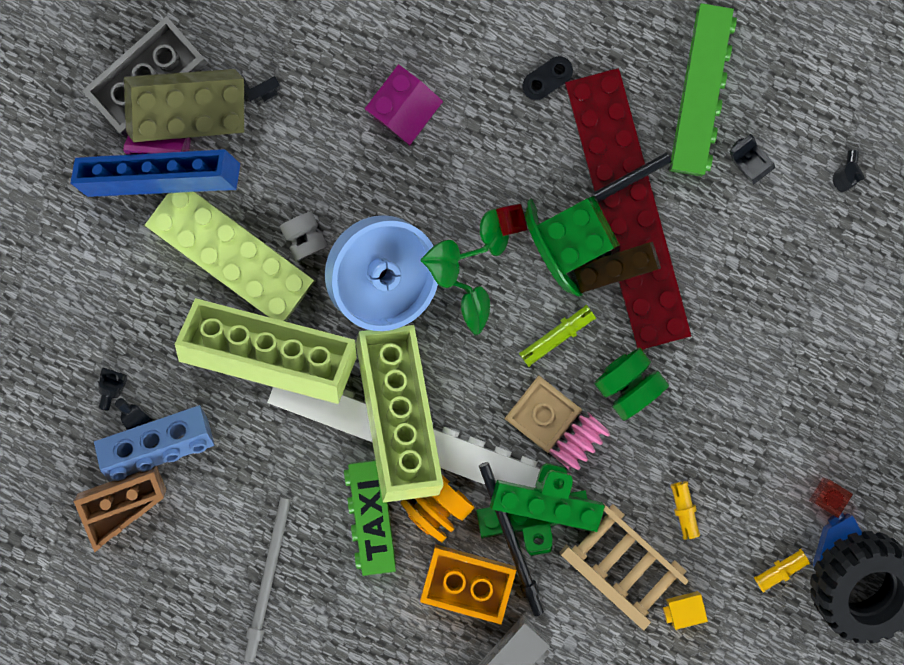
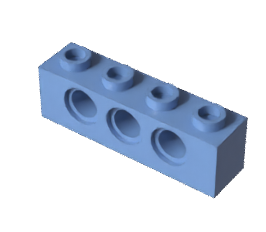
M200 405L94 441L99 469L109 482L122 480L128 475L140 471H149L154 466L166 462H175L183 456L201 453L207 448L215 446L207 416Z

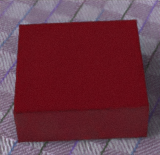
M521 203L496 209L503 236L528 230Z

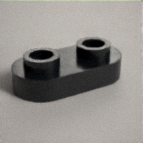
M562 56L551 58L525 77L522 84L524 95L533 101L544 99L570 80L573 74L572 63ZM561 65L564 68V73L561 75L556 74L554 67ZM538 81L541 83L542 88L535 91L532 89L531 83Z

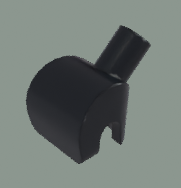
M856 150L848 151L846 165L837 169L833 174V184L840 192H845L855 186L857 182L865 179L858 165L859 152Z
M102 367L100 380L98 381L99 394L102 395L99 409L105 411L110 409L112 398H118L121 395L127 382V375Z
M119 398L115 402V407L121 411V422L126 430L146 424L153 419L140 405L129 404L123 398Z

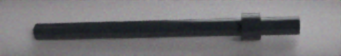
M484 462L479 465V469L490 499H492L496 480L489 462ZM495 510L522 583L520 585L524 598L528 599L533 615L539 616L544 613L538 597L539 589L536 581L531 578L509 515L506 512Z

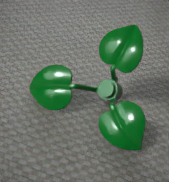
M496 209L487 211L480 222V237L485 244L482 248L460 254L459 247L453 240H443L433 246L420 260L429 269L439 286L449 288L454 285L467 292L461 300V311L468 328L475 336L482 332L489 318L490 298L483 287L477 286L472 290L471 286L456 281L460 270L458 261L487 252L488 250H490L493 256H499L504 252L508 244L509 235H502Z

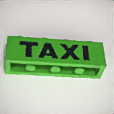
M376 460L349 463V469L344 470L346 486H351L352 497L347 499L349 514H355L356 524L351 525L353 542L358 541L359 552L355 553L356 569H362V576L396 572L388 502L383 503Z

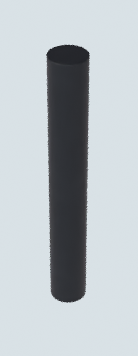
M667 152L593 192L597 202L606 199L671 163V158Z

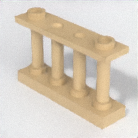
M604 504V512L607 515L600 521L598 531H591L578 547L575 545L571 548L566 544L559 553L642 630H645L651 623L649 618L646 617L649 613L648 609L677 578L686 585L689 580L684 574L687 571L675 560L670 564L622 520L625 514L614 504L610 507ZM615 522L618 523L627 534L599 565L595 564L591 567L585 561L587 558L586 553ZM637 541L648 552L619 584L616 582L612 586L605 579L608 576L607 572L629 547ZM657 559L669 571L640 602L636 601L633 605L625 598L629 594L627 591Z

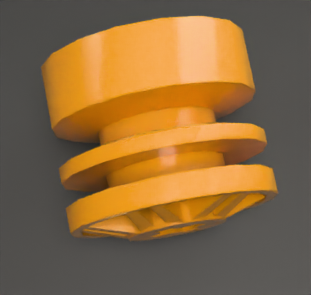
M443 475V487L439 495L414 498L417 501L416 504L409 499L400 502L406 510L408 517L423 532L435 537L440 542L447 538L440 528L441 525L450 532L455 529L448 519L450 515L463 521L475 508L464 494L459 490L455 491L448 485L450 481Z

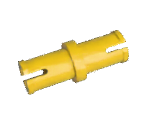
M682 481L671 484L676 505L674 513L675 516L679 517L683 539L699 537L700 532L694 513L697 509L696 505L692 504L688 481H683V484Z
M799 549V551L783 561H775L773 567L757 577L755 576L754 579L764 593L782 580L788 581L790 579L789 576L811 563L802 549Z

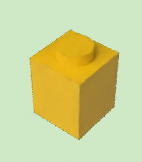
M698 591L666 599L667 606L663 607L667 624L672 623L675 630L708 622L702 595Z

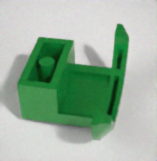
M594 196L577 203L542 223H539L538 209L531 198L527 202L525 218L532 239L554 279L567 293L578 297L582 296L583 294L580 292L577 283H574L566 273L619 246L612 229Z

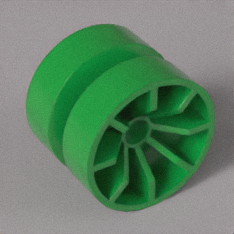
M640 347L628 355L623 354L614 360L594 382V385L605 398L622 390L620 392L621 395L612 404V408L623 421L637 414L669 387L668 382L658 370L643 377L642 373L649 367L651 361Z

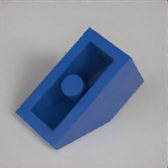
M839 512L828 518L829 524L823 526L813 566H815L817 560H822V553L827 548L830 550L835 546L834 542L838 539L845 540L848 538L847 535L852 533L862 534L853 515L848 513L844 515L843 512Z

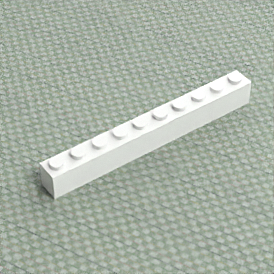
M273 387L267 403L372 442L366 401L364 400L363 402L355 399L354 392L344 389L339 404ZM444 427L442 431L433 428L440 468L485 484L479 465L489 462L496 482L497 480L536 487L535 484L541 469L536 467L537 461L522 456L521 460L510 457L511 451L496 446L495 450L484 447L486 442L471 436L468 441L458 437L460 432L448 427Z

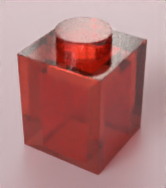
M823 477L809 501L839 518L853 494Z

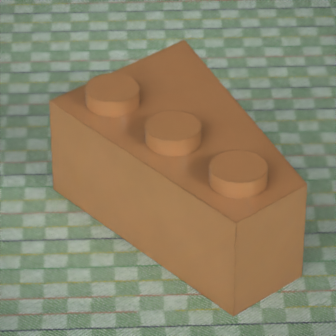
M154 466L149 471H140L128 475L122 480L107 482L77 494L74 504L94 553L164 498L166 487L157 466Z

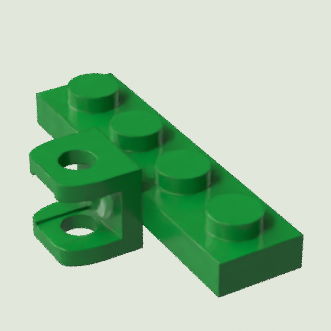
M545 463L541 467L535 484L536 488L497 480L490 503L492 510L595 532L598 531L605 505L602 502L570 496L573 484L572 476L567 473L564 467Z
M586 490L570 493V496L587 499ZM491 507L476 510L481 539L504 535L495 510H492ZM508 513L514 532L523 533L525 548L530 556L551 552L553 540L550 526L561 524ZM540 538L544 542L537 545L534 543V540Z

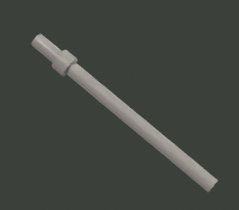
M280 497L252 625L248 626L246 634L248 643L244 661L255 662L259 641L263 639L265 630L262 627L291 499Z

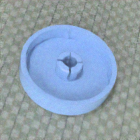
M373 216L356 222L338 237L327 258L325 283L332 303L351 322L368 330L389 331L409 324L428 307L437 290V282L434 280L429 269L420 261L433 247L432 242L418 228L397 217ZM387 269L385 276L378 279L377 277H380L381 272Z

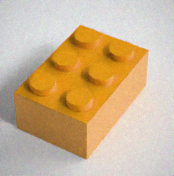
M435 544L420 602L502 625L516 574V567Z

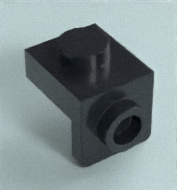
M241 75L244 78V101L249 99L252 104L263 100L264 103H267L279 96L277 91L282 88L275 76L250 88L245 77Z
M752 134L736 141L730 150L732 161L753 185L775 169L774 162L757 145Z

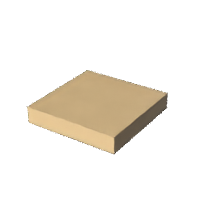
M538 375L504 419L549 453V450L553 448L582 409Z

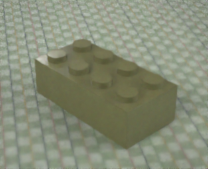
M236 69L124 77L126 132L133 142L244 133V78Z

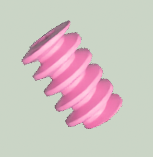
M588 413L589 418L582 415L578 417L582 426L571 425L575 433L574 435L567 432L564 433L567 443L559 440L556 442L560 449L559 452L553 449L549 450L568 470L570 468L580 470L581 467L577 460L588 461L585 451L594 454L595 449L592 443L603 444L599 436L600 434L610 436L608 429L590 413Z

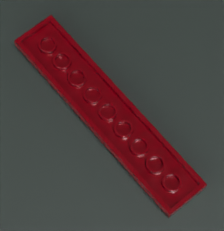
M619 68L565 82L594 192L644 165V158ZM647 175L606 199L597 202L619 243V246L610 250L611 255L653 242L661 269L619 282L636 348L640 347L642 350L692 336Z

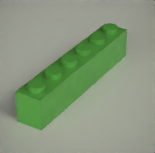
M700 3L697 7L671 156L672 162L669 167L671 172L702 177L706 171L711 169L713 155L709 154L710 143L715 144L718 131L717 127H713L715 116H720L722 109V100H719L718 97L720 89L725 88L727 72H723L725 61L729 62L732 45H728L729 34H734L737 18L733 17L734 9L703 3Z

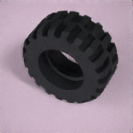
M863 531L861 535L852 533L847 535L848 538L845 540L838 539L834 542V547L830 550L827 548L822 553V560H817L813 568L816 574L811 575L810 585L812 588L810 589V594L815 608L830 628L847 641L853 640L855 643L866 644V640H868L872 644L880 642L882 638L888 640L895 637L894 633L904 630V547L887 534L881 532L874 534L873 531ZM874 572H886L884 582L876 594L862 602H849L850 593L859 580Z

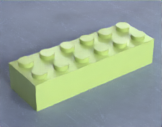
M196 192L168 193L145 224L147 228L269 318L286 322L316 282Z
M196 298L175 342L179 362L336 404L340 402L357 358L354 339Z
M409 325L389 331H359L356 349L382 501L384 503L437 496L442 490L443 479L414 325Z

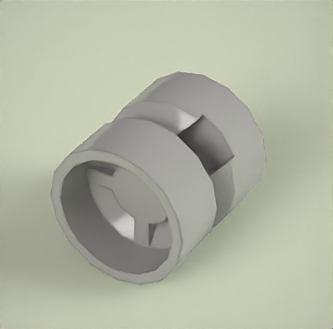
M312 211L299 215L279 226L285 240L292 243L290 250L296 262L328 248L323 234L316 231L318 223ZM307 235L308 241L304 243L301 237Z

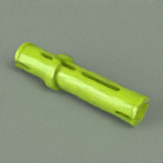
M586 304L568 319L565 317L561 319V324L522 352L520 351L519 355L527 366L530 367L572 336L574 338L577 336L576 332L597 318Z

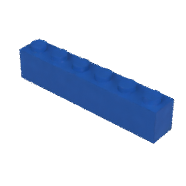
M225 149L80 157L74 160L70 184L87 197L237 190L241 163Z

